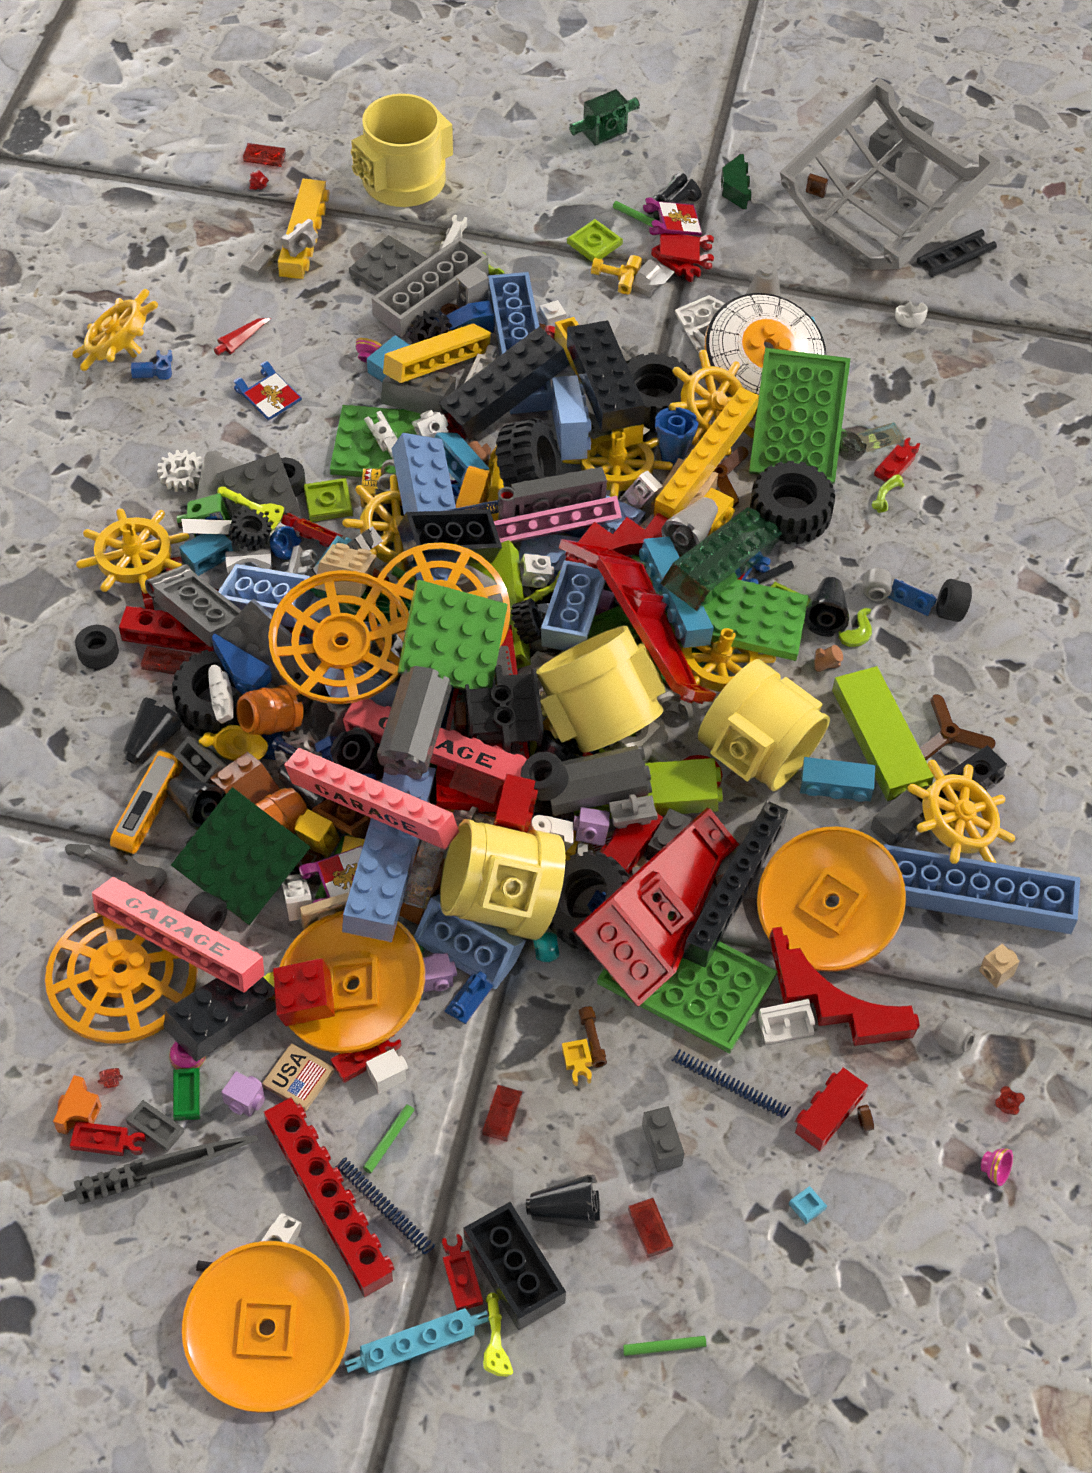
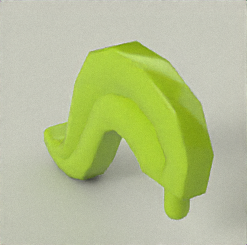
M863 608L857 613L858 629L846 630L842 633L838 632V638L842 644L848 647H857L869 641L872 636V627L866 615L871 614V609Z

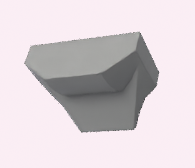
M648 260L638 271L632 285V290L650 297L659 286L664 285L675 271L670 270V268L655 260Z

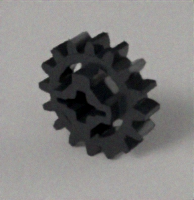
M431 309L429 314L423 311L422 317L417 315L418 320L411 322L414 327L408 329L411 333L408 338L412 341L411 344H415L450 332L449 328L452 327V324L449 322L450 319L440 310L436 312L434 309Z

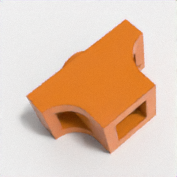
M74 1075L66 1094L61 1095L58 1101V1111L53 1123L59 1133L67 1135L74 1128L76 1121L95 1123L102 1107L99 1096L87 1091L88 1088L83 1077Z

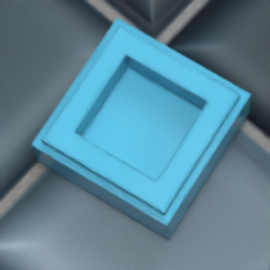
M810 1186L789 1201V1206L805 1224L809 1223L827 1208V1205Z

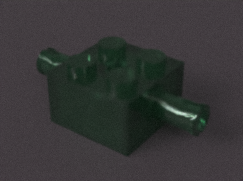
M615 89L585 101L583 119L570 123L569 130L573 136L583 132L595 146L627 133L628 113L640 108L639 100L636 97L626 100Z

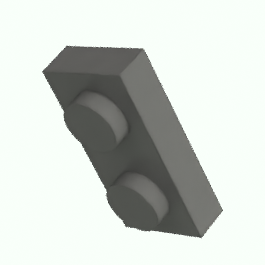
M144 1100L126 1119L128 1125L138 1132L145 1134V1137L167 1152L184 1133L183 1127Z

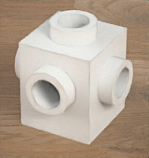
M426 411L420 414V419L412 422L416 434L420 436L435 438L436 432L448 433L446 428L448 422L440 412Z
M532 554L523 555L520 561L522 586L545 588L549 580H552L554 576V567L551 566L550 557Z

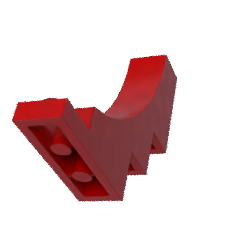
M658 512L646 529L626 517L613 534L596 522H593L578 542L607 547L622 555L639 554L644 539L662 537L661 529L668 518ZM703 544L702 549L695 556L689 558L703 567L713 549ZM570 557L565 558L566 561H572L583 564L585 562L581 559L575 560Z
M782 927L772 928L769 940L783 1004L809 999L810 1003H814L819 1026L849 1023L854 1046L914 1037L917 1029L920 1027L918 1015L913 1012L912 1005L886 1006L874 1004L843 992L815 970L801 948L789 949V939L787 935L783 934Z

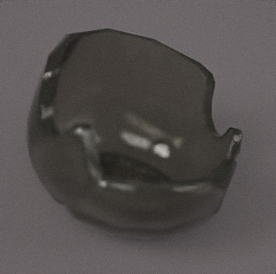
M841 431L839 456L847 461L860 459L866 452L867 444L863 443L856 433Z

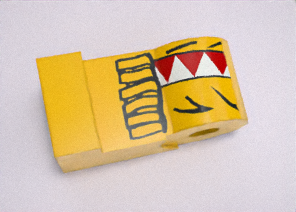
M363 469L362 486L372 496L378 495L375 494L374 490L375 488L378 489L377 482L379 477L382 476L381 469ZM360 497L361 508H365L367 503Z

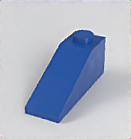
M490 300L469 303L446 315L452 324V327L449 328L451 331L474 323L494 333V314Z
M217 634L212 636L214 651L234 686L241 694L264 688L272 681L270 666Z

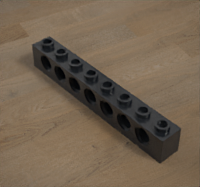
M766 800L688 936L682 958L704 968L707 966L785 826L788 809Z

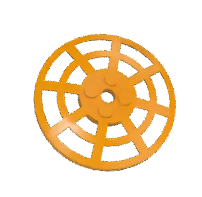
M428 543L416 546L392 559L377 577V579L390 586L399 596L409 599L411 602L414 591L403 586L419 572L426 582L459 591L462 590L456 583L460 575L463 574L477 588V590L468 593L484 598L501 594L503 603L508 604L500 647L503 644L510 621V600L507 589L495 568L474 551L448 543ZM428 549H449L461 552L456 563L448 561L426 562L422 551ZM413 554L417 563L416 567L406 572L397 584L384 580L388 572L397 563ZM472 557L480 562L494 577L497 585L484 588L480 580L470 570L465 568L469 558ZM448 568L452 569L447 581L434 580L430 569ZM390 599L391 621L388 622L389 626L403 621L402 616H397V606ZM369 612L371 631L381 629L382 626L377 625L376 617ZM402 631L400 633H397L399 638L404 642L405 632ZM383 638L375 640L378 648L383 652L385 644ZM390 651L388 660L399 666L400 658Z
M337 570L314 575L292 588L283 597L274 611L268 635L269 649L274 665L280 676L289 686L313 700L331 704H347L369 699L385 690L400 675L397 673L399 666L388 662L387 659L391 651L392 635L406 631L409 612L401 597L390 586L369 574ZM334 582H357L368 585L372 589L366 599L352 595H337ZM325 584L327 598L313 603L304 612L292 605L306 591ZM380 593L396 604L402 616V622L389 626L384 614L374 605ZM338 603L358 605L360 609L356 615L340 613ZM325 606L330 607L331 615L324 618L320 623L310 618L319 609ZM286 612L297 620L292 632V646L277 647L278 628ZM369 612L378 619L382 626L381 629L369 632L368 627L363 622ZM304 625L314 631L312 644L299 645V637ZM344 636L348 638V642L345 645H337L335 643L336 639ZM385 638L384 649L380 658L369 653L371 641ZM316 653L321 663L315 671H312L306 665L301 655ZM279 656H294L300 669L309 678L301 686L298 685L285 671ZM362 661L374 666L367 673L356 678L354 677L352 667ZM330 667L343 669L345 680H332L323 677V675ZM380 669L392 674L379 687L367 693L358 694L357 684L370 679ZM319 682L331 687H347L349 697H325L309 691Z
M96 912L78 921L68 929L50 954L46 966L45 985L51 1007L59 1020L68 1029L92 1041L122 1044L150 1037L164 1029L165 1014L152 1023L140 1027L137 1013L153 1005L162 995L176 1004L193 993L197 983L198 967L189 963L186 986L182 994L170 988L169 984L173 975V959L181 958L163 948V951L148 954L141 946L145 938L137 934L132 941L126 939L118 940L116 929L126 928ZM103 918L104 926L90 932L79 943L68 940L83 926ZM106 932L108 943L102 945L98 950L86 946L92 939ZM61 948L72 951L67 965V978L53 984V965L57 954ZM79 954L90 958L89 970L75 975V964ZM165 961V972L162 981L150 976L151 963ZM119 964L127 966L126 970L121 973L113 971ZM92 980L97 992L91 1001L81 993L77 987L78 984ZM145 985L155 990L149 997L134 1004L132 995L140 991ZM70 988L75 999L86 1008L80 1022L72 1019L63 1010L55 994ZM106 996L122 998L124 1003L123 1008H108L100 1005ZM95 1014L108 1017L127 1016L130 1030L106 1032L89 1028V1025Z

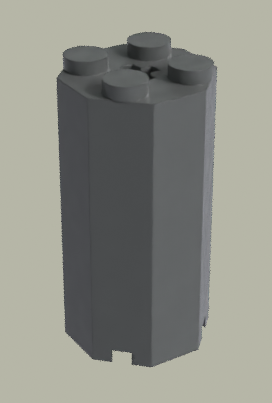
M413 666L410 668V672H407L406 669L401 675L377 753L379 763L384 766L383 770L387 774L408 775L413 779H421L422 774L428 771L452 690L450 679L446 676L441 679L438 677L439 672L435 669Z
M635 745L562 761L567 769L569 779L564 792L558 797L549 800L553 816L579 811L581 807L592 808L609 804V802L627 800L629 795L635 794L636 798L652 793L651 775L648 765H645L644 760L646 759L643 746L637 747ZM552 771L543 773L544 780L551 775Z

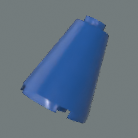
M676 407V410L669 411V408H666L655 417V428L661 460L672 462L673 467L678 458L685 459L698 429L697 417L691 411Z

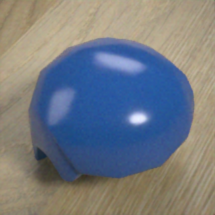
M290 526L278 527L270 537L271 552L281 560H290L293 547L298 546L302 540Z

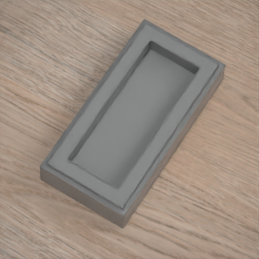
M263 241L241 265V270L259 278L280 255V248Z

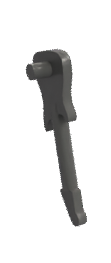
M67 844L65 846V851L68 855L73 854L82 859L88 858L122 874V877H117L118 880L128 883L133 888L145 892L152 898L159 892L167 878L164 869L144 866L129 855H124L125 860L128 862L127 865H124L92 850L90 845Z

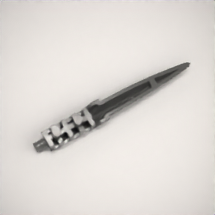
M253 1135L179 1150L148 1160L145 1157L136 1159L130 1164L123 1165L124 1167L112 1168L108 1172H98L95 1176L90 1177L88 1175L84 1179L73 1181L75 1188L62 1192L65 1202L78 1199L81 1205L147 1185L152 1182L151 1179L233 1151L256 1141L259 1137Z

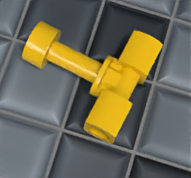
M631 255L627 265H621L620 268L605 265L602 259L594 258L591 274L600 276L601 272L618 276L620 281L618 292L628 295L632 290L634 276L640 270L642 258Z

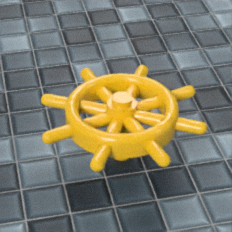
M143 289L134 300L123 301L121 298L116 299L115 305L106 310L94 323L87 325L88 332L84 339V345L72 353L74 358H79L86 353L89 354L80 365L82 371H87L95 360L106 359L108 362H113L115 354L122 349H125L132 358L137 357L135 351L138 354L141 353L142 348L133 339L144 334L142 327L146 321L147 314L158 307L156 301H151L147 305L141 306L149 296V290Z
M700 350L699 352L702 369L690 376L679 367H674L672 370L673 374L684 382L681 391V402L671 403L669 410L673 411L676 410V407H680L696 415L698 429L691 443L692 445H696L701 436H704L710 428L711 424L709 422L714 415L716 420L740 387L743 388L740 381L735 377L740 367L739 362L734 361L728 371L720 367L710 366L705 350ZM705 378L707 390L698 383L700 379ZM714 380L721 383L717 391ZM727 389L732 397H727L725 395ZM694 392L700 395L703 399L694 400ZM747 425L743 432L750 438H753L754 429ZM731 448L725 456H729L731 454Z
M615 431L610 435L600 436L595 439L590 437L591 450H587V459L562 460V462L566 464H581V471L590 468L594 469L593 465L601 466L607 479L606 490L610 491L609 496H617L618 498L619 491H627L634 481L647 470L652 474L653 469L671 470L673 468L672 462L654 461V454L651 449L659 445L657 437L626 448V436L622 432L620 438L621 431ZM597 454H600L602 457H594V456L597 455ZM637 456H639L642 460H638V459H634V458H636Z
M395 474L390 476V491L380 493L375 497L363 486L357 485L355 491L367 505L361 513L360 520L344 519L342 522L346 528L360 529V534L372 526L375 530L383 531V534L380 536L383 541L369 551L386 563H389L404 552L398 531V526L404 516H401L400 505L402 506L397 475ZM391 504L392 516L382 505ZM375 511L385 522L372 521L373 512ZM393 542L395 551L388 548L392 545ZM407 557L397 563L396 567L405 571V565H409Z
M119 508L116 511L118 521L107 526L101 533L90 529L83 531L84 537L95 541V556L77 561L76 566L79 569L98 565L101 572L107 576L100 586L102 592H107L114 582L117 581L121 583H139L142 592L148 593L145 587L147 579L157 576L165 567L174 569L182 565L170 560L172 553L171 545L189 539V534L184 532L171 536L168 535L164 527L159 524L165 516L163 510H158L150 520L139 517L127 518L125 511ZM123 535V538H122L121 541L116 540V538H118V537H120V536ZM150 535L157 538L156 540L145 542ZM108 546L118 549L105 553ZM160 548L158 555L149 552L150 550ZM120 559L116 566L109 562ZM143 559L150 561L145 565L142 564ZM129 563L133 564L134 568L126 567Z
M729 628L722 629L719 640L711 642V646L696 647L703 653H692V647H681L696 683L716 692H721L734 677H728L727 669L735 675L742 669L736 663L749 664L756 659H760L764 663H774L776 656L758 654V652L732 647L731 645L736 634ZM737 648L742 654H732V652ZM697 662H707V664L702 668ZM711 672H718V675H714Z
M929 760L927 765L936 781L927 790L915 784L908 786L910 793L923 799L922 807L926 821L917 825V831L923 833L931 830L942 843L950 847L949 859L952 864L959 862L960 852L969 854L979 852L984 861L996 863L987 846L996 837L1008 843L1015 841V836L1012 833L1000 828V817L996 806L1003 804L1005 797L997 795L991 798L981 785L972 780V765H965L963 776L954 774L944 775L937 762ZM941 790L945 794L948 801L939 797V793ZM954 790L960 792L959 799L955 794ZM939 808L947 812L944 815H942ZM981 812L983 819L976 816V813ZM975 826L984 830L982 837ZM964 828L967 831L970 838L963 836Z

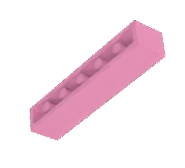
M613 496L494 521L500 542L510 540L511 543L590 527L593 522L599 525L615 522L621 519L622 516L618 498Z

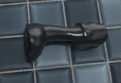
M678 172L672 176L671 182L667 187L652 198L658 202L680 203L685 198L695 202L702 197V193L693 179L690 178L688 180L684 173ZM675 191H678L672 198L667 199ZM658 210L647 213L649 215L654 213V218L658 221L660 220Z

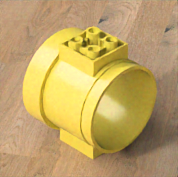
M412 94L387 95L371 103L363 114V135L351 140L352 170L354 174L362 179L363 186L371 197L386 205L411 207L432 200L441 192L445 185V159L453 155L452 123L430 101Z
M627 626L617 627L591 637L550 659L536 671L538 680L544 689L540 697L542 715L544 718L549 717V728L555 739L559 737L561 743L574 738L581 752H590L613 744L644 728L657 719L664 711L662 705L657 700V696L666 692L665 685L644 643L636 645Z
M756 659L742 668L715 699L700 725L698 740L711 750L710 754L747 782L755 777L761 783L766 784L770 790L777 791L789 782L802 768L804 757H810L815 751L829 726L830 717L820 712L823 705L821 702L787 677L780 680L781 676L778 672L762 660Z
M464 819L458 826L459 833L450 843L445 858L440 886V907L442 913L446 916H456L459 919L505 928L508 934L538 940L544 935L553 919L562 890L565 872V847L562 838L559 835L535 829L525 833Z

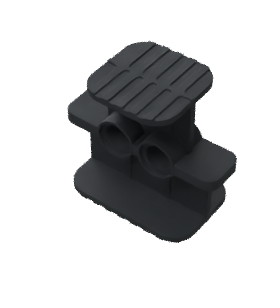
M495 666L494 687L470 689L469 684H465L464 702L467 737L471 739L472 735L497 733L501 735L503 749L510 753L511 743L536 741L537 746H541L544 727L537 670L532 668L531 674L503 676L502 666ZM503 696L507 700L499 701L496 697ZM506 718L510 722L501 723L498 721V719Z

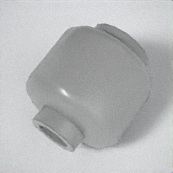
M876 567L864 573L863 593L867 598L873 601H882L891 594L892 577L887 570Z
M949 1017L944 1022H939L935 1030L938 1045L954 1054L959 1055L963 1052H968L975 1041L972 1026L955 1017Z

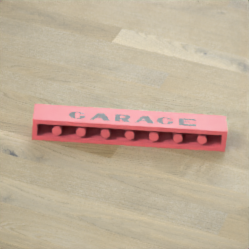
M371 699L352 703L343 718L346 731L348 732L356 727L363 729L372 736L375 742L380 744L391 707L378 705ZM440 728L430 763L502 789L506 774L521 777V769L527 759L520 754L513 755L505 752L501 747L486 745L477 738L470 739L462 736L455 730L448 731Z
M298 748L284 764L292 784L444 850L459 833L452 812L301 748Z
M112 877L92 892L95 912L243 993L264 976L263 956L259 953L249 950L240 943L223 936L220 932L206 927L201 922L191 919L180 911H176L162 901H158L148 896L145 892L133 888L126 882Z

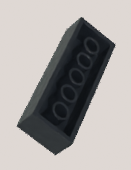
M609 321L567 327V348L601 431L605 432L644 425V402Z
M539 326L446 396L439 404L446 418L470 441L563 371L570 363L564 348Z

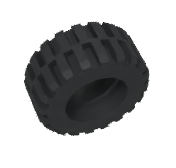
M650 352L648 355H637L635 359L632 357L626 363L645 405L644 427L649 429L648 432L654 433L656 431L655 417L663 409L669 408L671 403L681 402V391L684 382L673 374V368L679 367L689 376L693 373L687 368L685 363L679 362L674 356L668 357L665 353L658 355L655 352ZM656 388L664 390L669 394L653 397L645 395L640 391Z
M530 418L504 425L499 431L498 438L496 439L497 467H499V475L503 480L504 487L512 488L511 484L562 475L563 466L560 459L561 454L557 447L558 443L554 439L552 430H549V426L543 420Z
M787 461L784 464L783 462L776 463L774 467L771 465L764 469V472L759 473L753 483L749 508L750 517L758 530L762 529L761 533L766 537H772L773 541H784V544H791V542L803 544L806 540L810 542L816 536H821L830 525L836 496L833 484L822 471L818 472V468L813 465L810 467L804 462L794 463V461ZM782 497H795L806 502L808 506L789 508L781 505L776 500Z
M208 649L201 651L200 655H192L189 657L188 662L184 661L179 667L180 671H176L173 677L174 681L172 682V695L177 715L181 717L182 723H184L189 731L194 730L196 735L202 737L207 732L217 734L223 728L230 725L240 726L236 707L239 698L243 696L239 691L232 696L233 719L224 723H220L216 719L212 702L199 698V695L209 688L208 669L211 665H217L223 672H226L215 651L208 652ZM228 675L231 686L236 688Z
M592 851L583 852V856L577 853L571 855L570 860H565L562 890L555 914L549 925V928L568 946L587 952L590 950L573 931L587 918H573V906L577 897L591 886L606 885V901L631 878L611 856L607 857L604 853L600 852L594 855Z

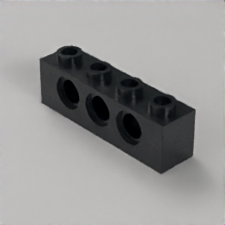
M987 745L945 774L963 776L965 765H972V780L987 790L993 783L996 785L1003 780L1007 763ZM941 790L939 793V797L944 799L946 798V796ZM954 790L955 794L959 799L960 792ZM917 796V799L922 803L923 799ZM939 808L942 815H944L947 812Z

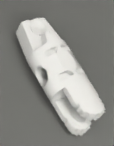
M378 411L376 413L379 422L374 424L369 416L364 421L377 440L383 452L387 450L393 459L391 448L398 439L382 412Z
M211 665L208 669L212 707L216 719L220 723H224L233 719L231 684L225 671L223 672L217 665Z

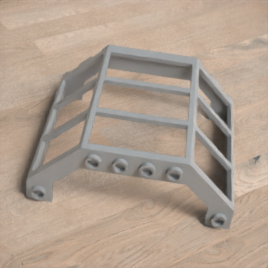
M878 78L780 171L781 185L798 205L814 230L820 235H825L833 245L837 244L847 255H852L862 266H867L871 270L900 269L1000 172V159L987 150L983 149L979 153L978 164L974 162L969 163L912 124L906 116L902 117L896 109L899 105L895 101L894 87L881 78ZM874 101H876L902 138L878 162L851 125ZM844 130L848 132L872 166L849 190L845 188L821 154ZM906 144L958 178L935 202L929 200L883 167ZM815 158L842 194V197L821 217L813 212L799 193L797 179H795ZM876 172L928 207L905 231L899 229L853 196ZM972 181L950 203H943L964 182ZM846 201L852 203L898 236L891 245L885 244L883 246L884 251L879 256L871 255L826 222ZM942 210L920 232H913L934 211ZM904 240H911L899 252L895 250Z

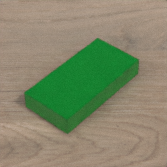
M199 1068L173 1069L174 1121L200 1119Z

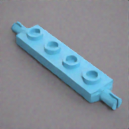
M464 1308L360 1346L359 1357L344 1361L347 1372L349 1373L364 1367L368 1374H372L474 1336L475 1326L490 1322L487 1311L485 1310L470 1316L469 1312Z

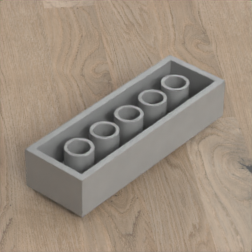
M458 237L372 297L373 316L402 337L409 332L408 329L414 327L411 322L418 320L417 315L422 317L423 311L429 314L431 309L437 312L443 305L450 303L456 298V276L475 266L488 275V256L463 238Z

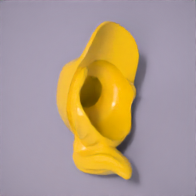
M237 725L227 726L217 734L207 732L198 741L204 747L213 745L223 758L235 761L246 752L260 760L268 751V744L261 735H251L244 732Z

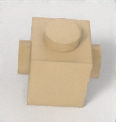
M1002 943L984 957L979 971L995 988H998L1015 974L1020 961L1017 955Z

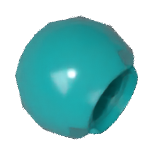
M545 932L541 938L533 940L537 960L549 963L560 956L556 934Z

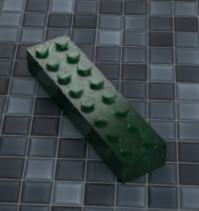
M747 507L673 562L660 584L694 610L698 611L757 564L763 557L767 556L783 532L775 524L762 518L759 512Z

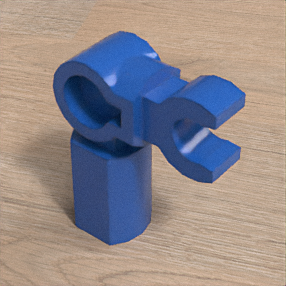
M157 350L156 364H153V362H131L132 378H154V376L161 380L171 378L172 351L168 350L167 355H161L160 350Z

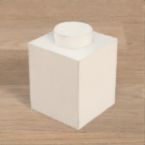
M394 1048L366 1062L367 1074L378 1094L406 1081L407 1063L402 1055H397Z

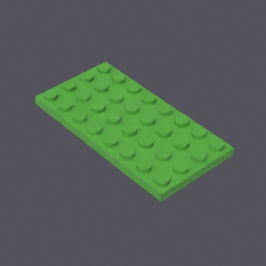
M632 556L633 560L642 563L645 567L644 562H641L638 556ZM685 567L714 627L711 642H717L722 629L729 628L736 634L731 645L732 647L793 661L797 660L808 595ZM619 604L616 620L631 623ZM670 623V625H671V627H672V630H673V632L675 633V629H674V627H673V624Z

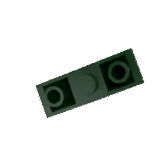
M739 154L722 167L720 182L722 196L741 209H747L748 201H751L752 197L751 189H748L750 187V176H746L748 174V162H745L744 154Z

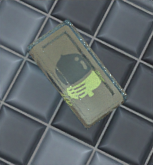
M895 422L856 433V440L864 453L901 443L904 439Z

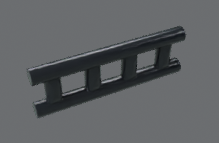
M980 229L918 257L917 263L919 265L927 263L932 268L929 270V275L934 277L996 249L997 244L995 241L987 243L981 238L985 233L983 229ZM974 241L979 248L971 250L966 244ZM958 248L963 255L956 258L950 251ZM942 255L948 262L940 265L935 258Z

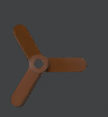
M743 446L738 447L721 464H718L713 471L718 473L717 485L721 493L734 499L733 507L739 504V498L728 478V474L747 458L749 452Z
M934 694L931 697L930 702L941 730L920 747L925 760H928L946 744L955 742L978 749L988 745L992 750L994 749L996 744L994 738L959 728L957 724L953 723L944 698L939 694Z

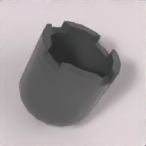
M314 700L309 711V716H313V727H309L313 739L319 742L328 736L337 737L340 733L346 731L343 718L352 703L331 704Z

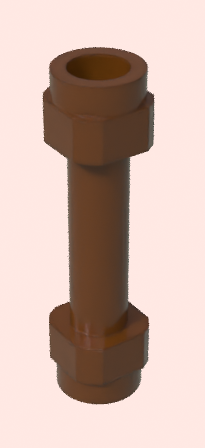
M591 1006L582 1007L578 1011L581 1025H584L591 1049L592 1066L594 1068L603 1067L607 1064L605 1049H601L594 1024L596 1022L595 1011Z

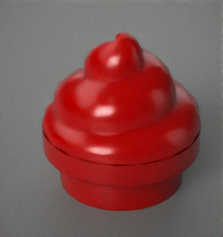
M260 170L252 172L250 174L249 189L262 190L266 188L269 182L268 178Z

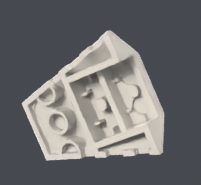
M710 295L675 310L676 316L698 353L700 350H705V336L709 323L715 313L725 304Z

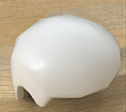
M912 302L907 303L905 306L900 305L895 309V319L901 326L916 328L924 323L928 307L924 303H920L916 307L912 305Z

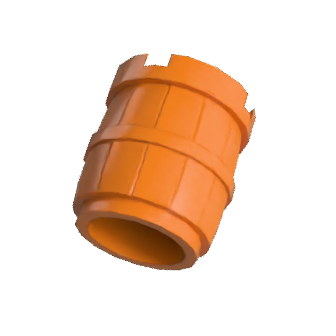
M286 684L276 688L264 687L244 693L239 698L236 707L240 727L244 732L251 735H271L281 731H295L296 727L301 726L303 720V704L298 702L296 695H300L299 692Z
M283 788L273 794H269L255 804L294 835L296 833L295 823L300 815H304L308 809L302 797L292 788Z

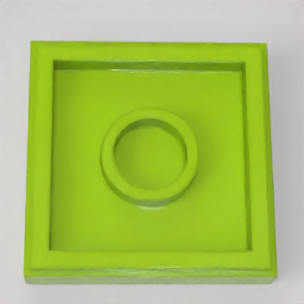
M594 219L569 236L567 244L593 262L594 258L603 259L623 245V239Z
M346 478L304 484L306 505L311 522L353 516Z

